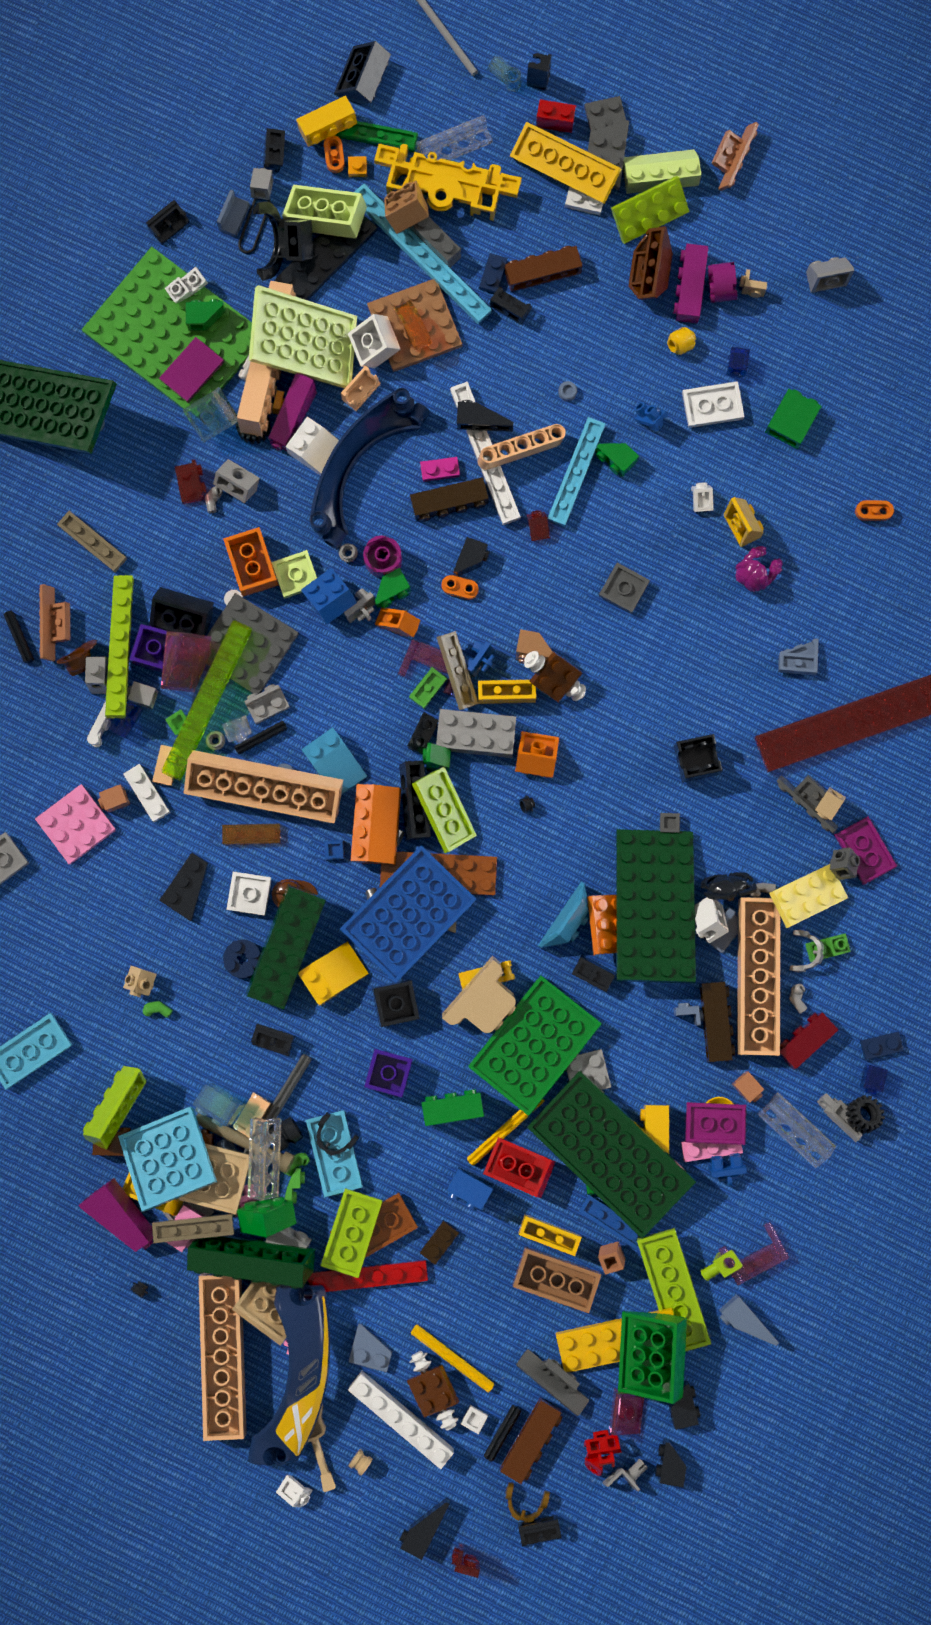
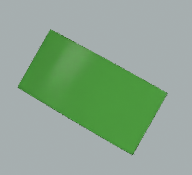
M846 933L820 940L824 945L823 959L851 952ZM814 941L805 944L810 962H813L817 954H813L814 950L817 951Z
M302 1167L296 1168L285 1194V1200H291L293 1204L297 1203V1192H293V1188L300 1189L301 1184H305V1172H302Z

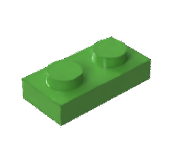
M432 667L410 694L409 698L425 709L447 681V678Z

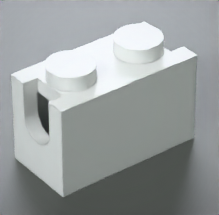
M707 897L695 905L696 932L700 938L705 937L707 942L711 943L729 932L723 905L718 900Z

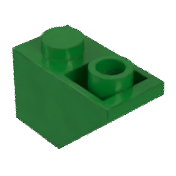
M212 299L209 302H202L200 300L186 302V326L188 331L208 330L225 313L223 301Z
M605 443L596 446L597 458L602 462H606L610 466L611 471L616 475L619 474L621 477L638 462L639 455L626 443Z
M400 567L382 577L375 599L377 609L380 607L386 608L392 604V601L397 598L399 600L404 599L411 592L410 586Z
M428 743L427 749H423L424 764H426V769L435 771L445 767L447 772L450 771L451 749Z

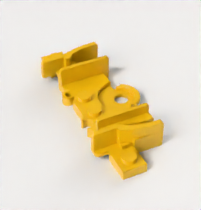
M378 144L374 164L391 168L386 184L387 194L392 192L393 189H401L406 183L417 181L422 193H428V199L426 200L433 210L447 211L453 206V199L459 200L460 203L470 205L471 216L474 214L480 215L481 211L490 212L491 221H494L499 194L514 198L518 197L522 178L504 173L500 175L501 167L499 165L492 164L489 170L476 167L475 163H473L471 169L464 168L465 161L458 163L446 159L437 160L435 152H430L428 158L424 154L414 152L410 161L406 162L408 145L402 144L399 149ZM402 174L407 175L402 186L395 185ZM439 191H443L447 195L442 201L436 198V193ZM482 193L491 195V207L482 205Z

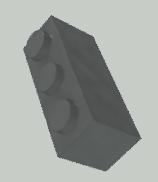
M430 217L410 227L449 268L461 259V248Z

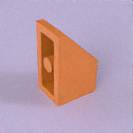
M381 607L375 625L401 636L414 637L421 620L404 610Z

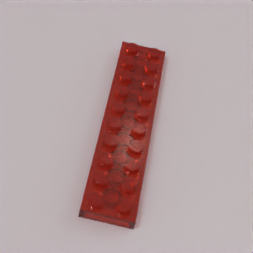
M931 675L755 736L754 739L767 773L931 716Z

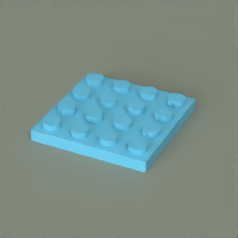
M191 1106L118 1136L142 1212L217 1182L194 1109Z

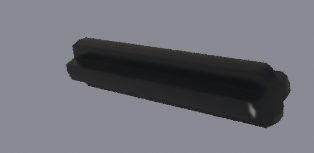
M12 610L5 612L3 616L23 662H32L34 660L14 612Z
M280 721L235 745L236 752L242 754L286 731L287 726L285 722Z
M512 1405L484 1453V1457L487 1460L494 1461L521 1413V1409L518 1406Z

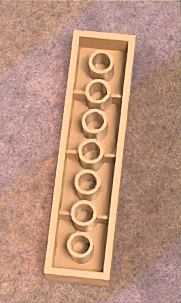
M270 281L269 289L296 297L292 284ZM250 362L237 415L240 433L252 434L263 438V432H267L269 426L267 416L272 413L273 403L271 401L272 397L276 396L277 386L275 384L276 380H280L281 370Z
M193 750L187 759L184 794L335 823L339 813L343 780Z
M741 897L738 899L737 1055L780 1056V914L772 898Z
M209 1273L199 1275L203 1441L244 1439L246 1436L243 1318L232 1310L242 1296V1279L235 1280L228 1276L216 1277Z

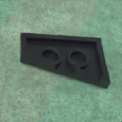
M191 853L159 901L192 922L208 863Z

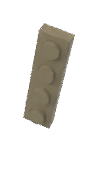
M68 511L58 522V527L114 573L127 560L121 552L71 511Z
M456 631L438 636L437 641L459 710L477 705V697Z
M233 1214L152 1223L154 1243L235 1234Z

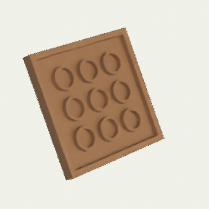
M434 279L367 303L371 315L388 316L401 350L388 358L393 372L462 347L461 339L439 284Z

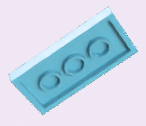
M49 1013L0 1046V1082L5 1090L73 1046L52 1013Z
M344 1110L330 1113L331 1116L322 1129V1141L324 1145L330 1142L331 1145L328 1147L330 1149H341L351 1140ZM322 1116L307 1119L306 1123L324 1197L343 1193L345 1188L350 1190L362 1188L363 1185L354 1148L352 1147L350 1150L347 1149L334 1156L327 1154L316 1143L318 1123Z

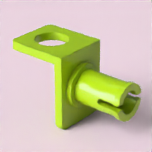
M729 1250L723 1255L718 1252L713 1260L714 1263L702 1269L701 1274L706 1281H709L719 1273L725 1278L742 1268L743 1264L733 1250ZM725 1258H732L735 1261V1266L730 1268Z

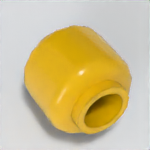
M682 327L669 335L667 344L671 352L682 355L694 348L696 336L687 327Z

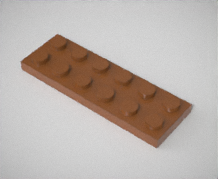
M396 852V864H381L380 887L414 852ZM430 853L472 895L495 896L497 857Z

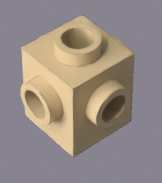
M130 966L123 988L130 990L129 994L141 997V994L149 996L154 986L156 974Z

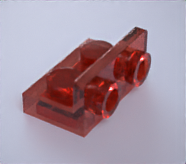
M193 459L190 464L175 466L182 504L205 500L204 493H207L205 482H201L200 478L203 475L201 464H197L196 460Z
M459 1542L458 1548L454 1547L451 1558L454 1572L478 1578L480 1562L473 1555L465 1554L464 1557L463 1543Z

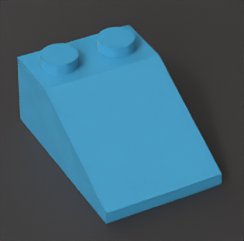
M333 727L301 749L319 775L343 780L341 795L367 777Z

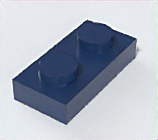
M492 253L489 254L479 290L493 294L500 286L508 258Z
M899 1032L860 1040L864 1060L904 1051Z

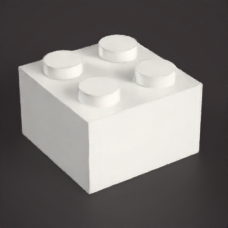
M373 314L348 333L361 367L376 368L401 350L388 316Z

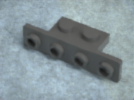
M808 774L797 787H794L782 775L777 779L778 787L783 792L791 794L793 801L798 805H803L807 809L808 815L814 819L817 818L826 831L834 833L837 830L838 826L832 820L821 818L817 814L818 812L815 811L827 792L815 779Z
M527 1349L516 1363L519 1369L576 1416L581 1414L589 1402V1399L577 1390L580 1383L576 1381V1377L560 1368L561 1365L556 1360L548 1358L542 1361Z

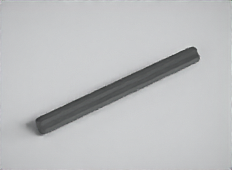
M303 1054L252 1139L262 1143L267 1135V1130L273 1125L311 1062L309 1056ZM245 1149L243 1152L245 1154L252 1155V1158L255 1155V1153L247 1149Z

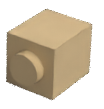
M829 787L815 811L818 812L817 814L821 818L832 820L846 797Z

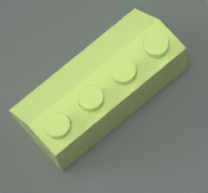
M694 149L624 157L623 173L626 194L644 192L675 176L680 178L682 187L698 186L700 183V161Z

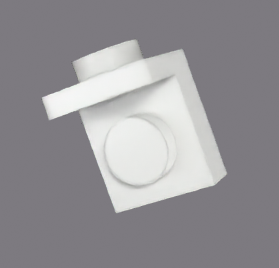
M704 482L696 483V486L691 487L693 492V511H713V488Z
M286 1475L276 1493L292 1507H303L308 1503L312 1489L304 1487L291 1475Z

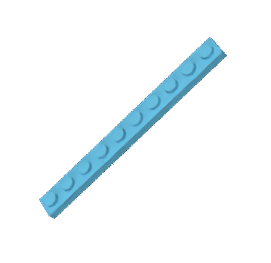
M365 184L354 191L355 193H362L367 206L365 213L423 271L434 279L477 324L491 314L492 309L410 228L398 234L395 233L385 217V204Z

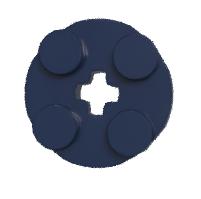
M249 940L233 941L224 952V967L234 977L248 978L254 973L261 951L255 943ZM245 953L248 961L243 962V965L239 964L238 956H242Z

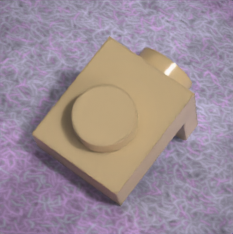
M746 269L745 275H741L739 285L743 287L742 294H748L755 298L764 297L767 282L749 280L750 270Z

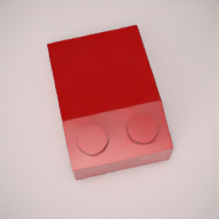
M498 1137L483 1174L532 1196L541 1198L556 1161Z

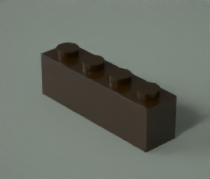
M481 477L410 494V500L415 520L425 522L435 516L442 518L452 512L463 513L469 508H483L488 504V495L484 479Z
M725 982L699 984L704 1018L703 1028L707 1062L733 1060L732 1056H735V1046L731 1044L730 1036H733V1026L729 1025L728 1018L731 1017V1006L727 1005V997L730 995L729 987L725 986Z

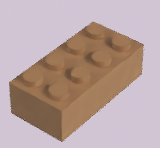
M525 1246L513 1281V1287L589 1313L601 1273Z

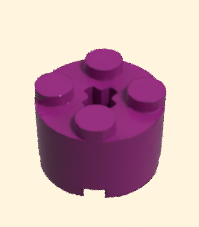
M734 262L709 265L710 301L716 303L737 300Z
M380 535L370 539L366 544L363 553L364 562L367 570L374 577L382 578L395 569L401 568V549L394 539ZM383 554V556L386 557V558H385V559H382V558H380V555Z

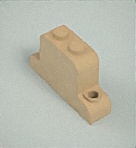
M494 956L486 962L442 1013V1019L450 1025L460 1024L464 1018H467L482 1032L490 1033L493 1030H498L503 1024L502 1020L506 1015L510 1016L516 1009L514 994L498 981L504 971H502L500 962Z

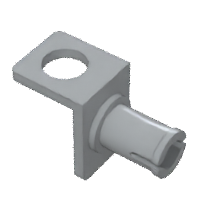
M638 1459L628 1471L617 1467L602 1483L604 1486L609 1487L622 1475L634 1490L639 1491L640 1488L635 1484V1480L648 1467L644 1465L641 1459Z

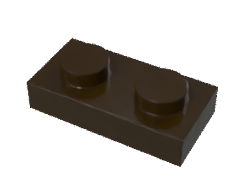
M443 1220L422 1248L420 1254L436 1265L459 1232Z

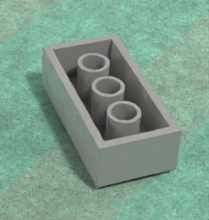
M440 709L436 745L449 748L451 752L512 758L516 717Z

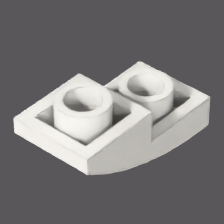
M195 267L184 277L176 278L165 287V290L177 304L202 289L208 282L199 269Z

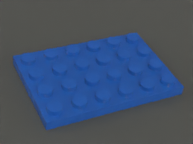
M421 845L340 930L396 983L477 899Z

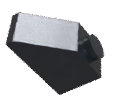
M467 537L454 568V576L459 577L481 567L483 561L487 562L490 554L488 544Z

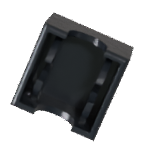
M714 734L675 743L674 751L682 783L717 776L723 771L721 761L718 760Z

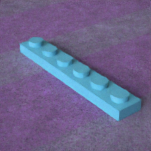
M588 417L547 521L565 527L595 453L596 446L603 433L605 423Z

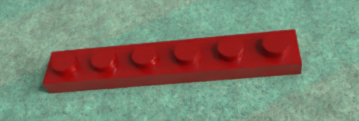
M426 1260L365 1266L361 1268L359 1278L334 1270L313 1272L308 1281L309 1285H322L326 1292L428 1281Z

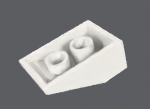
M307 417L286 445V450L293 458L321 476L323 468L339 440L321 425Z

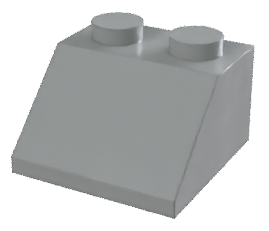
M834 257L825 262H812L806 271L811 293L847 286L854 272V267L846 257L840 259L839 257Z

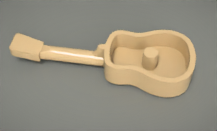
M322 1404L317 1422L308 1442L312 1443L322 1474L320 1475L324 1492L335 1489L336 1485L331 1471L329 1472L319 1441V1438L326 1431V1426L322 1419Z

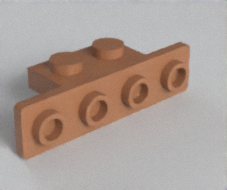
M757 122L746 127L742 138L731 130L725 132L711 163L725 173L718 188L719 190L723 191L734 185L736 181L735 176L743 165L744 156L750 150L749 145L757 135L756 130L759 126Z
M41 584L39 593L40 658L52 662L55 661V643L70 641V603L62 602L55 604V588Z

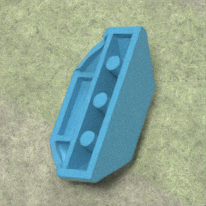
M581 881L537 947L540 949L575 940L579 934L577 931L580 924L584 926L589 919V915H587L589 909L585 883Z

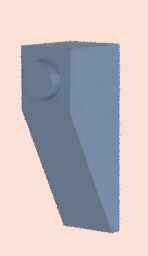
M737 1294L719 1309L722 1313L720 1318L727 1326L731 1324L734 1328L775 1346L779 1344Z

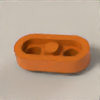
M337 136L328 137L324 141L327 169L331 173H340L345 167L342 141Z
M864 500L855 508V515L863 521H886L894 513V507L888 501ZM865 509L867 514H863L861 510ZM880 510H885L886 514H881Z
M454 575L446 576L441 584L445 594L466 600L476 598L479 591L475 581ZM448 582H454L453 587H449L447 584ZM471 586L473 590L468 592L466 587Z

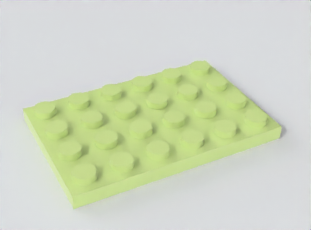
M258 285L255 287L249 361L293 374L300 373L310 379L346 388L352 381L354 348L348 333L356 328L357 316Z

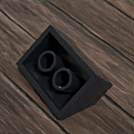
M377 41L353 46L334 95L340 98L346 95L348 101L359 105L371 103L375 98L377 87L382 81V75L388 66L391 54Z
M159 587L152 598L149 626L176 633L183 640L201 645L206 638L210 626L214 602Z

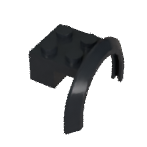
M259 202L253 209V215H266L274 233V248L271 259L266 266L257 269V274L262 281L271 279L277 274L283 258L291 261H304L314 258L312 219L281 218L277 208L272 203Z

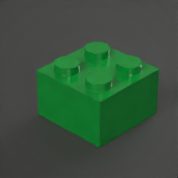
M263 1195L259 1197V1200L247 1202L243 1207L237 1209L240 1232L269 1237L296 1224L293 1201L285 1200L284 1197L274 1198L271 1195Z

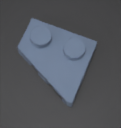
M813 639L812 642L804 645L800 644L793 649H786L779 653L778 672L804 675L817 674L818 639Z
M359 1323L349 1362L387 1372L392 1351L382 1344L374 1334L372 1335L363 1324Z

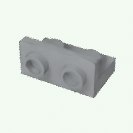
M269 685L264 688V692L259 694L253 693L244 701L255 724L261 723L290 708L279 685Z

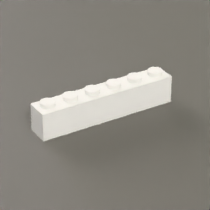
M363 1370L351 1383L348 1389L349 1392L438 1468H443L454 1454V1448Z

